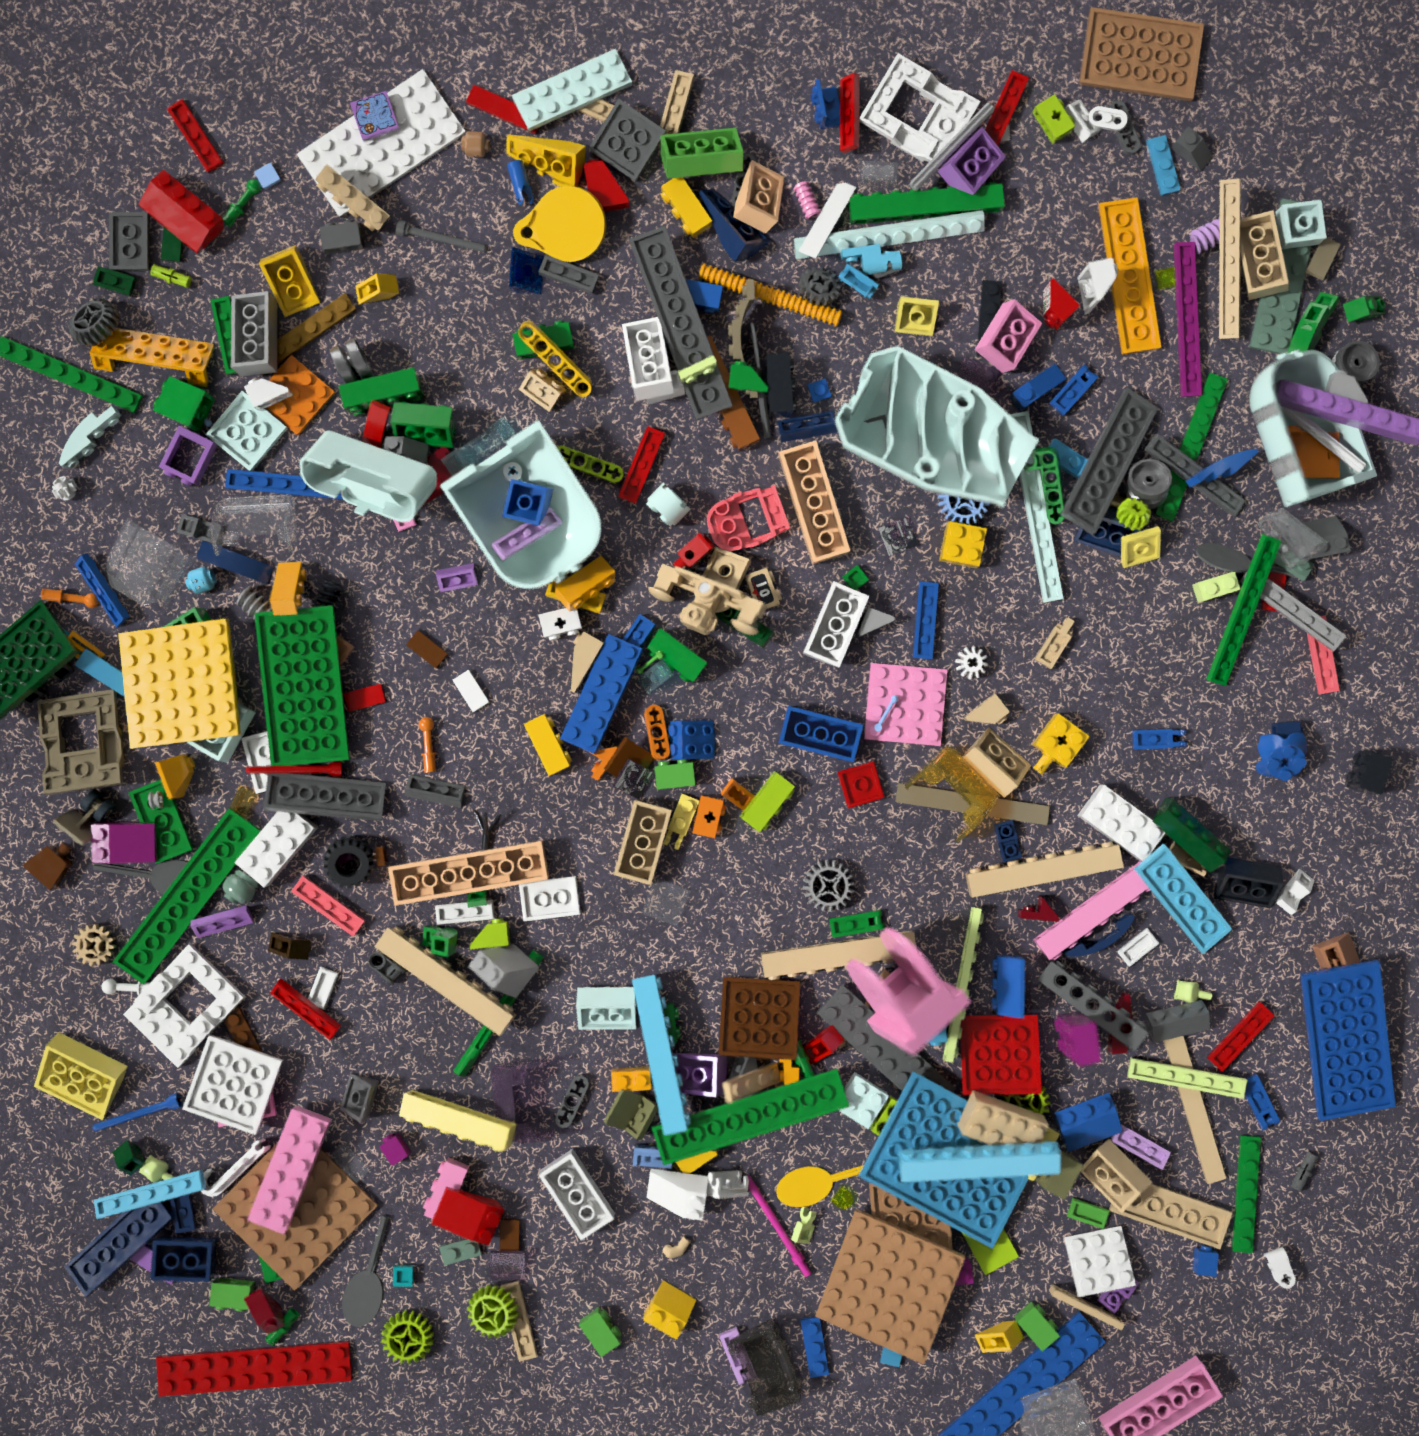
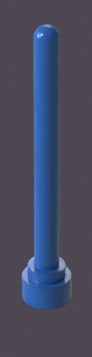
M171 1094L169 1098H166V1101L96 1123L92 1129L99 1131L166 1108L173 1110L181 1108L183 1103L177 1100L180 1094Z

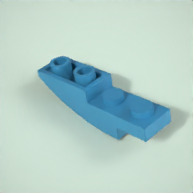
M1053 439L1048 447H1054L1058 450L1061 469L1078 479L1088 459L1058 439ZM1047 453L1044 455L1051 461L1054 460V456L1052 454Z

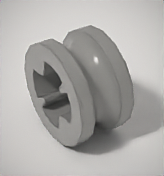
M156 791L155 794L149 792L148 801L150 808L155 809L157 806L158 808H163L164 800L161 791Z

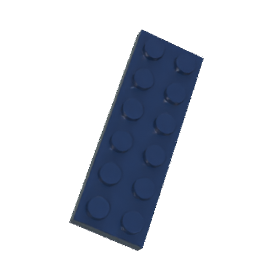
M164 1201L123 1212L64 1267L83 1295L89 1297L175 1217Z

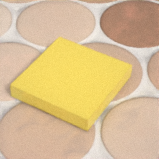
M1158 526L1121 537V563L1123 568L1160 558L1161 530Z

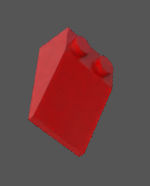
M446 1187L431 1224L468 1240L490 1245L504 1208L497 1200Z

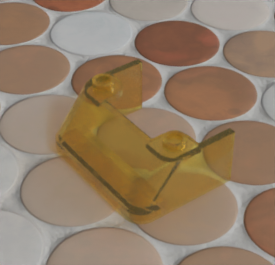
M951 746L942 748L905 784V788L908 789L921 777L929 784H936L944 778L970 805L963 814V820L967 825L957 833L956 841L958 843L984 820L998 802L997 792Z

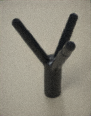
M474 810L473 812L482 830V849L488 850L490 833L500 819L501 814L496 816L488 828L487 812H484L483 825L477 810Z

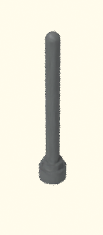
M398 220L396 235L404 237L411 234L480 252L487 251V246L484 244L411 227L410 224H407V221Z

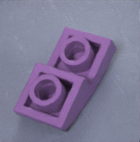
M1135 1280V1286L1103 1292L1097 1301L1111 1314H1115L1124 1299H1129L1139 1282Z

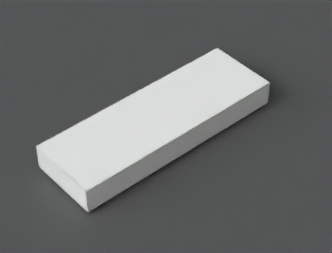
M488 900L485 906L468 908L467 902L435 905L437 925L495 919L493 900Z

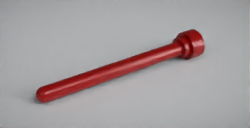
M332 761L328 765L248 766L246 773H328L333 777H341V761Z

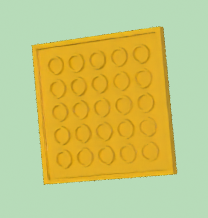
M229 619L118 633L130 748L241 735Z

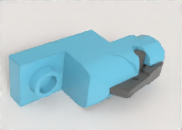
M880 244L842 249L840 253L841 261L846 260L847 263L857 262L858 258H860L862 273L872 274L876 279L897 273L902 269L900 251H883L881 253Z

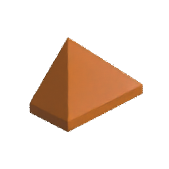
M732 778L720 793L743 811L755 797Z

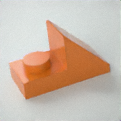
M618 747L601 749L597 751L596 755L593 754L602 760L601 763L597 762L591 770L594 779L600 780L606 771L604 769Z

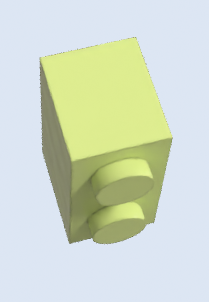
M1235 572L1192 584L1198 603L1240 590Z

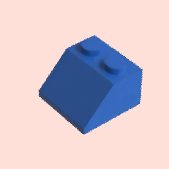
M511 479L502 517L540 526L550 507L554 489Z

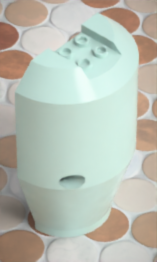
M898 346L871 353L862 370L856 395H853L849 404L844 402L835 419L843 448L926 491L996 504L1003 508L1008 495L1039 439L1031 436L980 388ZM886 415V429L883 419L870 423L863 422L870 418Z

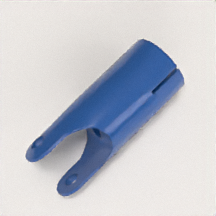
M515 160L508 163L507 168L518 204L522 205L524 202L522 191L527 194L530 205H532L534 198L523 160Z

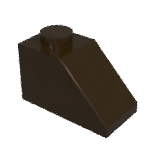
M271 932L268 951L287 959L308 960L311 951V940Z

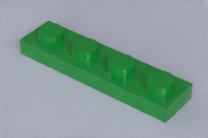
M225 296L211 299L210 302L225 372L228 376L237 373L231 368V297Z

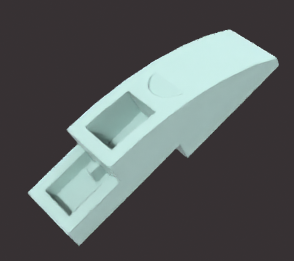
M112 406L100 416L91 412L69 437L59 460L60 466L66 469L74 468L79 464L78 460L92 454L94 452L93 448L97 445L93 438L101 437L104 434L105 428L119 422L118 418L122 416L121 413Z

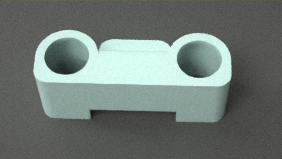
M325 431L300 460L301 476L311 489L332 498H336L341 492L342 498L347 503L357 506L354 513L362 516L368 511H372L399 522H408L414 518L433 493L437 484V474L431 466L333 431Z

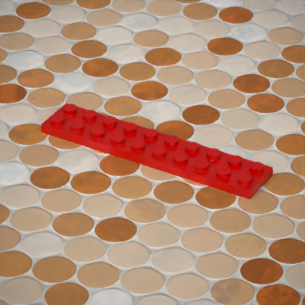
M350 1341L156 1357L159 1397L352 1381Z

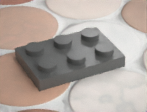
M109 212L110 270L150 271V215L147 212Z

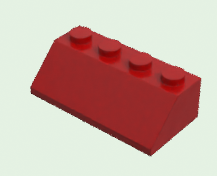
M164 169L149 182L139 202V206L197 254L224 229L223 218Z

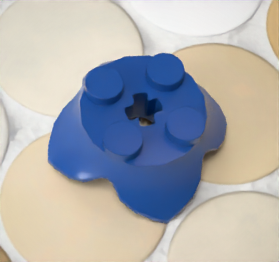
M1292 733L1286 739L1275 734L1260 736L1258 752L1261 756V761H1258L1256 764V771L1260 775L1288 781L1306 766L1307 742L1303 733Z

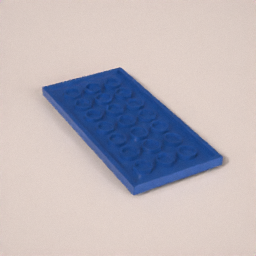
M1372 960L1300 974L1317 1118L1323 1121L1396 1107L1380 962Z

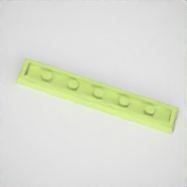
M1130 1057L1127 1074L1128 1078L1244 1099L1247 1085L1246 1078Z

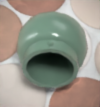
M236 870L235 874L228 876L223 883V891L226 893L224 897L235 905L238 903L246 904L255 896V888H258L259 884L242 871Z

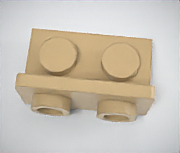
M540 368L530 370L519 390L547 411H552L560 396L566 392V389L563 388L562 383L549 378L544 370Z

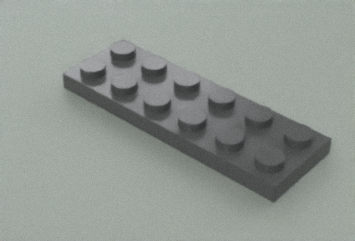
M289 773L268 774L263 810L382 821L386 783Z

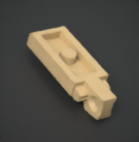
M1066 618L1062 625L1057 623L1034 660L1049 669L1053 668L1072 637L1071 634L1073 632L1069 630L1074 623L1072 619Z

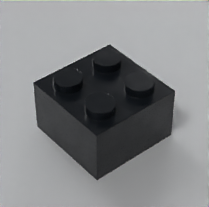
M1358 751V754L1356 753L1352 759V764H1354L1352 772L1350 771L1346 777L1347 787L1369 795H1382L1394 758L1374 751Z

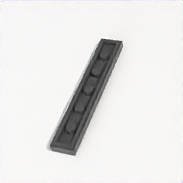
M1155 434L1145 448L1146 452L1164 463L1185 481L1198 471L1204 469L1159 434ZM1217 478L1209 482L1203 480L1193 486L1233 517L1237 515L1246 501Z

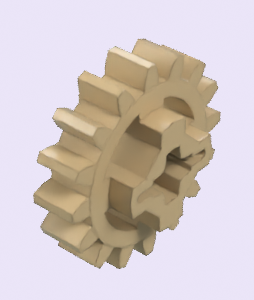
M91 924L86 925V929L81 928L79 929L80 934L74 935L77 941L72 942V945L76 946L73 953L78 952L79 955L76 959L83 958L82 964L89 962L90 966L95 964L101 965L103 961L107 962L110 960L108 956L114 955L111 949L117 946L112 944V941L116 938L110 937L112 931L106 932V926L99 928V924H94L93 927ZM90 932H96V933H98V934H100V935H99V936H94V935L91 934ZM95 941V942H96V945L94 946L95 948H92L93 942Z

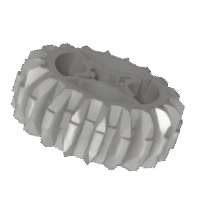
M825 860V866H822L819 861L817 862L818 869L812 865L811 869L814 872H806L810 879H803L805 883H809L803 886V890H809V892L804 895L805 897L812 896L808 902L811 904L816 901L814 905L816 909L821 904L822 911H825L826 906H828L829 912H832V906L834 905L837 910H840L838 905L840 902L843 906H846L847 904L844 899H852L847 893H854V890L849 889V886H854L855 883L848 882L849 879L853 878V875H845L849 869L845 868L842 871V863L835 867V860L832 861L831 866H829L828 860ZM833 870L838 872V874L828 879L821 872ZM817 876L821 881V887L814 894L813 882ZM822 878L829 883L830 881L833 882L832 887L835 893L831 890L829 891V889L827 891L824 890L826 885ZM843 878L844 890L840 895L836 890V885ZM826 893H830L836 900L823 901L819 898Z

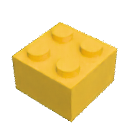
M949 521L946 524L939 561L978 568L981 562L987 528Z

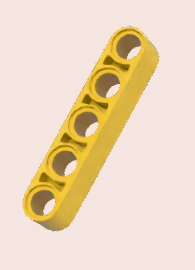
M524 321L519 329L520 338L578 396H588L592 388L590 378L534 322ZM524 327H530V328H532L533 334H532V335H526V334H524L523 328H524ZM537 342H546L547 348H538ZM552 355H558L561 358V361L559 363L552 362L550 357ZM572 369L575 374L572 377H568L564 371ZM586 383L588 389L580 390L578 384Z

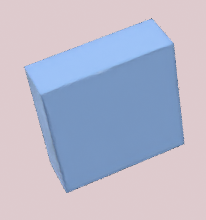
M271 162L254 172L264 190L281 181Z

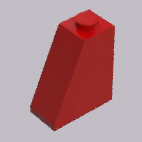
M593 159L584 163L588 191L598 199L604 212L630 208L628 197L603 161Z

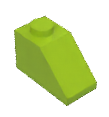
M503 918L492 919V922L488 923L470 944V949L509 946L508 921H504Z

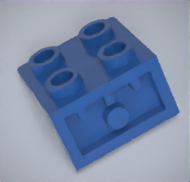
M815 79V85L812 87L811 102L813 106L816 105V112H814L816 124H820V129L840 126V104L836 86L821 89L820 79Z

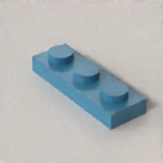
M1166 135L1148 139L1146 143L1160 195L1164 196L1179 192L1181 189Z

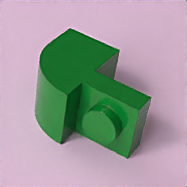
M426 925L423 927L422 945L431 947V953L449 957L456 953L458 932L451 927L439 928Z

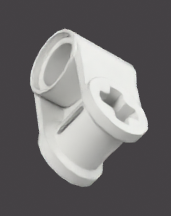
M1281 1247L1265 1253L1264 1257L1268 1259L1269 1263L1267 1265L1275 1281L1283 1288L1293 1287L1296 1280L1284 1248Z

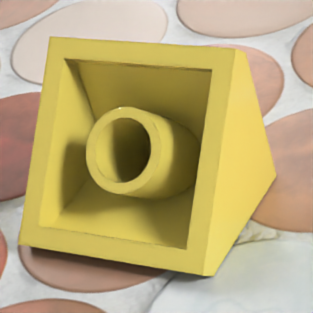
M900 297L897 307L895 332L933 336L939 301Z

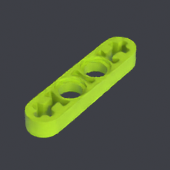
M560 445L556 447L559 452L564 450L565 455L570 456V452L574 453L570 463H567L568 458L563 457L570 468L612 483H619L624 477L623 469L618 465ZM578 456H582L585 459V463L580 467L574 464V459ZM594 463L602 464L603 469L601 472L595 473L592 471ZM606 465L610 466L608 468L609 471L614 472L615 469H618L620 477L612 479V475L609 473L603 476L606 471Z

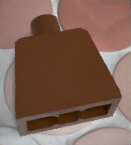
M63 842L58 848L53 845L46 846L28 860L23 867L49 890L56 889L72 865V862L66 857L72 851V847L66 842Z

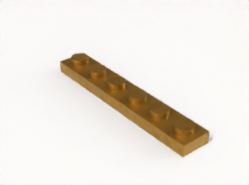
M345 293L277 340V365L357 310Z

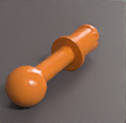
M42 588L41 600L59 602V604H62L63 601L85 603L89 608H95L99 605V601L94 593L82 596L64 593V589L52 590Z
M423 717L419 721V728L423 731L425 753L421 754L424 760V773L436 772L435 755L437 752L433 753L431 739V730L434 727V722L429 717Z

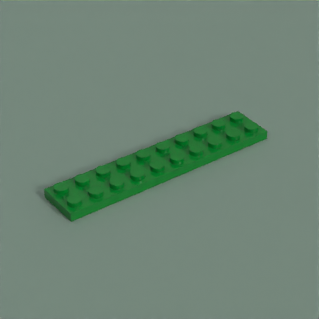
M229 808L113 960V963L144 985L190 926L191 920L196 918L236 865L234 862L262 830L235 810Z
M836 1068L734 1102L691 1114V1125H688L687 1131L664 1135L662 1124L652 1127L664 1166L847 1108L849 1104Z

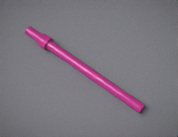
M748 1174V1188L792 1255L791 1259L794 1264L799 1266L805 1277L809 1276L812 1272L806 1265L804 1256L801 1252H798Z

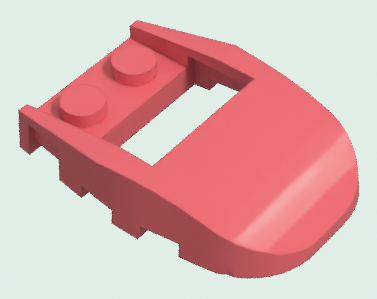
M775 485L767 489L760 490V488L733 494L732 497L716 503L707 515V525L714 543L719 548L727 551L757 546L790 529ZM758 497L770 533L751 539L739 503Z

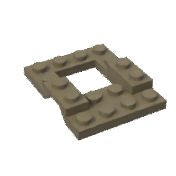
M112 689L37 701L40 740L45 751L46 763L42 774L44 795L123 784L122 767H124L122 730L119 728L116 691ZM96 713L98 748L66 753L65 738L62 737L61 718Z

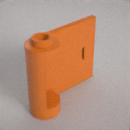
M1290 425L1286 427L1304 478H1340L1339 457L1309 433L1303 432V429L1299 428V426ZM1327 432L1339 442V432Z

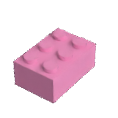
M1015 299L1003 303L975 350L1000 372L1004 373L1014 370L1042 323Z

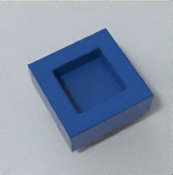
M826 379L807 384L813 403L831 398Z

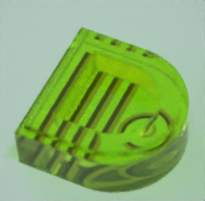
M841 1185L830 1199V1202L840 1209H847L853 1203V1196L848 1189Z

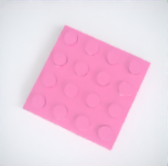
M871 663L864 739L941 746L947 670ZM893 695L897 696L898 701L894 703L884 720L882 730L876 731L874 726L881 720L891 702V697Z

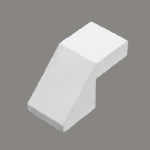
M1299 868L1279 893L1276 903L1292 915L1297 911L1300 899L1311 892L1315 880Z

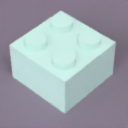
M1321 200L1284 204L1276 211L1281 249L1319 245L1326 239Z
M854 1072L844 1088L849 1107L839 1111L869 1129L889 1095L886 1091Z

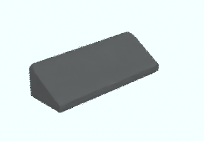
M410 774L405 787V796L461 808L466 786Z

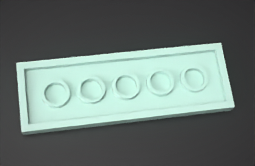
M616 49L520 91L512 95V98L528 131H532L596 102L598 99L605 98L632 85V81Z

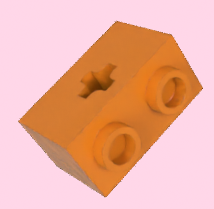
M701 795L693 834L715 838L716 834L720 835L722 824L719 823V818L724 816L726 809L723 800ZM709 811L713 812L715 820H711L710 823L707 822V818H704V815H708Z

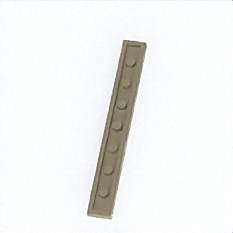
M900 783L897 785L895 802L1042 825H1047L1050 806Z

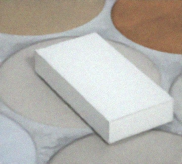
M470 670L453 679L454 684L472 712L489 703Z
M1146 928L1121 947L1117 953L1130 967L1156 947L1159 942L1149 929Z
M320 967L308 1000L325 1010L339 973Z

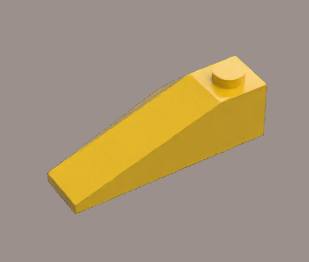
M507 135V154L516 160H523L525 166L531 163L538 169L537 173L543 176L546 173L553 177L552 183L557 186L577 187L585 163V145L564 140Z

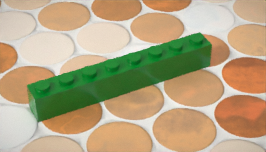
M989 182L980 186L973 195L949 186L947 189L932 187L926 191H921V189L914 191L912 189L909 192L903 193L900 190L892 191L891 194L875 192L868 196L855 194L849 199L850 225L934 218L981 210L984 213L1002 212L1005 207L1003 184H997L996 182Z

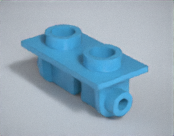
M847 263L844 270L838 276L841 282L843 281L855 288L856 291L864 295V298L868 297L871 299L879 286L878 283L849 263Z

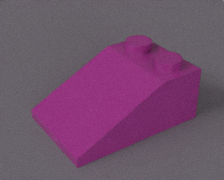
M99 822L91 824L92 863L157 862L156 823Z

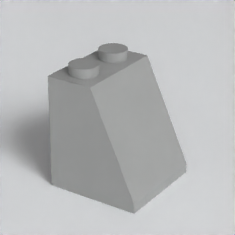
M514 944L480 950L469 965L492 989L515 998L539 969V966Z

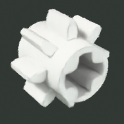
M63 476L53 482L52 493L56 499L60 497L65 501L76 495L77 485L73 479L68 480V478Z

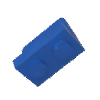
M670 721V760L713 759L715 757L713 721Z

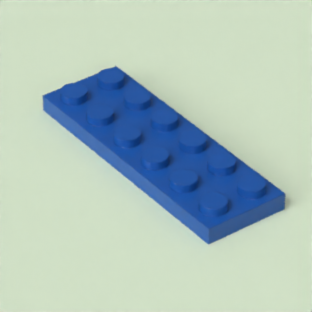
M610 634L607 635L560 739L596 755L644 651L642 648Z

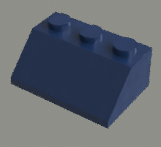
M1109 505L1096 533L1091 535L1078 526L1074 541L1121 557V537L1143 531V528L1132 531L1130 527L1125 528L1124 524H1119V519L1116 518L1118 508Z

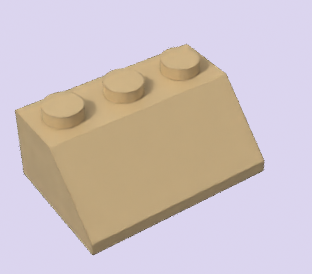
M989 727L962 757V760L1003 797H1006L1020 784L1031 767L1022 756Z
M1110 1139L1092 1154L1080 1171L1121 1213L1152 1183Z

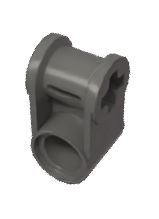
M380 950L374 951L368 959L370 967L391 985H394V980L401 972L404 973L406 971L404 967ZM375 955H380L383 958L382 964H377L374 961Z

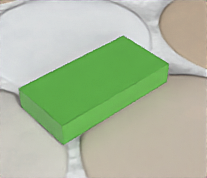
M1072 1198L1067 1217L1104 1229L1110 1210Z

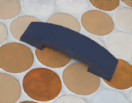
M203 540L196 559L267 585L274 566Z
M1131 913L1125 914L1112 922L1116 928L1115 930L1086 947L1083 943L1078 942L1072 948L1064 950V954L1070 957L1085 956L1110 946L1127 931L1135 918L1134 915Z

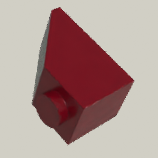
M259 1289L244 1298L257 1326L266 1334H270L285 1325L280 1304L263 1289Z

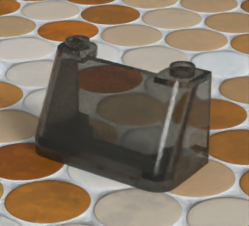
M776 1317L768 1319L730 1339L728 1351L731 1356L734 1355L740 1361L751 1390L749 1405L752 1411L755 1410L757 1417L801 1402L802 1383Z

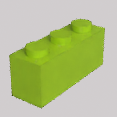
M774 771L739 817L758 832L766 830L771 823L769 821L773 815H777L783 807L781 804L784 800H789L793 795L795 786Z

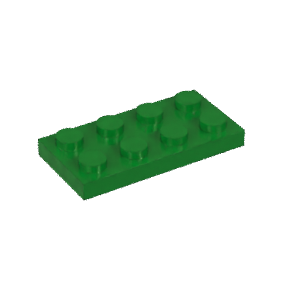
M162 780L128 792L140 823H156V864L194 850L175 799L168 798ZM156 791H161L164 800L163 808H158L157 806L155 809H151L148 801L149 792L155 794Z

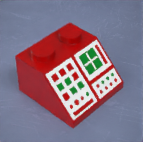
M1052 278L1043 293V317L1045 318V324L1052 329L1054 327L1057 330L1074 314L1080 305Z

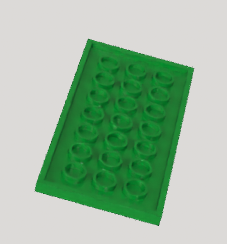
M334 606L298 609L297 614L274 615L273 611L254 613L271 766L349 760Z

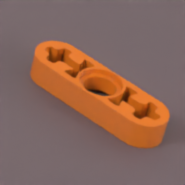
M654 704L645 710L644 717L651 755L656 760H664L670 754V747L663 710L660 706ZM652 709H654V712H658L655 720L656 722L660 721V723L651 725L654 722V717L649 714ZM655 727L660 728L662 731V735L659 738L654 737L652 734V730ZM663 740L660 743V748L665 750L662 756L660 753H656V750L659 749V744H654V742Z

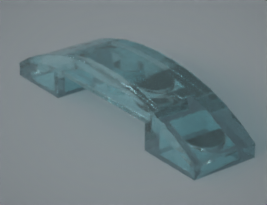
M502 417L490 425L488 430L460 449H455L442 458L441 461L453 476L486 456L510 438L515 431L505 417Z

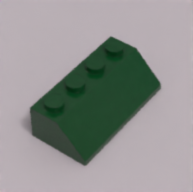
M1165 798L1153 822L1210 873L1224 864L1231 850L1195 817L1188 813L1182 805L1178 804L1174 799Z

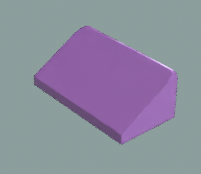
M474 563L436 570L440 592L478 585Z

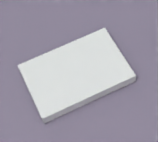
M576 876L519 884L523 921L581 914Z

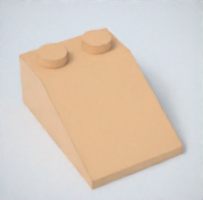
M752 160L738 194L733 217L767 233L778 222L784 176Z

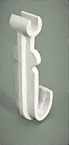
M265 1139L255 1141L251 1149L212 1186H208L207 1179L213 1170L207 1169L203 1173L206 1190L201 1192L210 1197L223 1193L263 1153L268 1152L271 1145L261 1148V1144Z

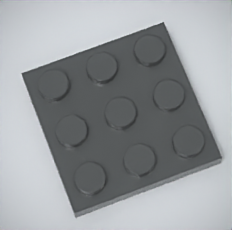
M618 98L588 149L637 182L661 143L660 135H665L667 131Z

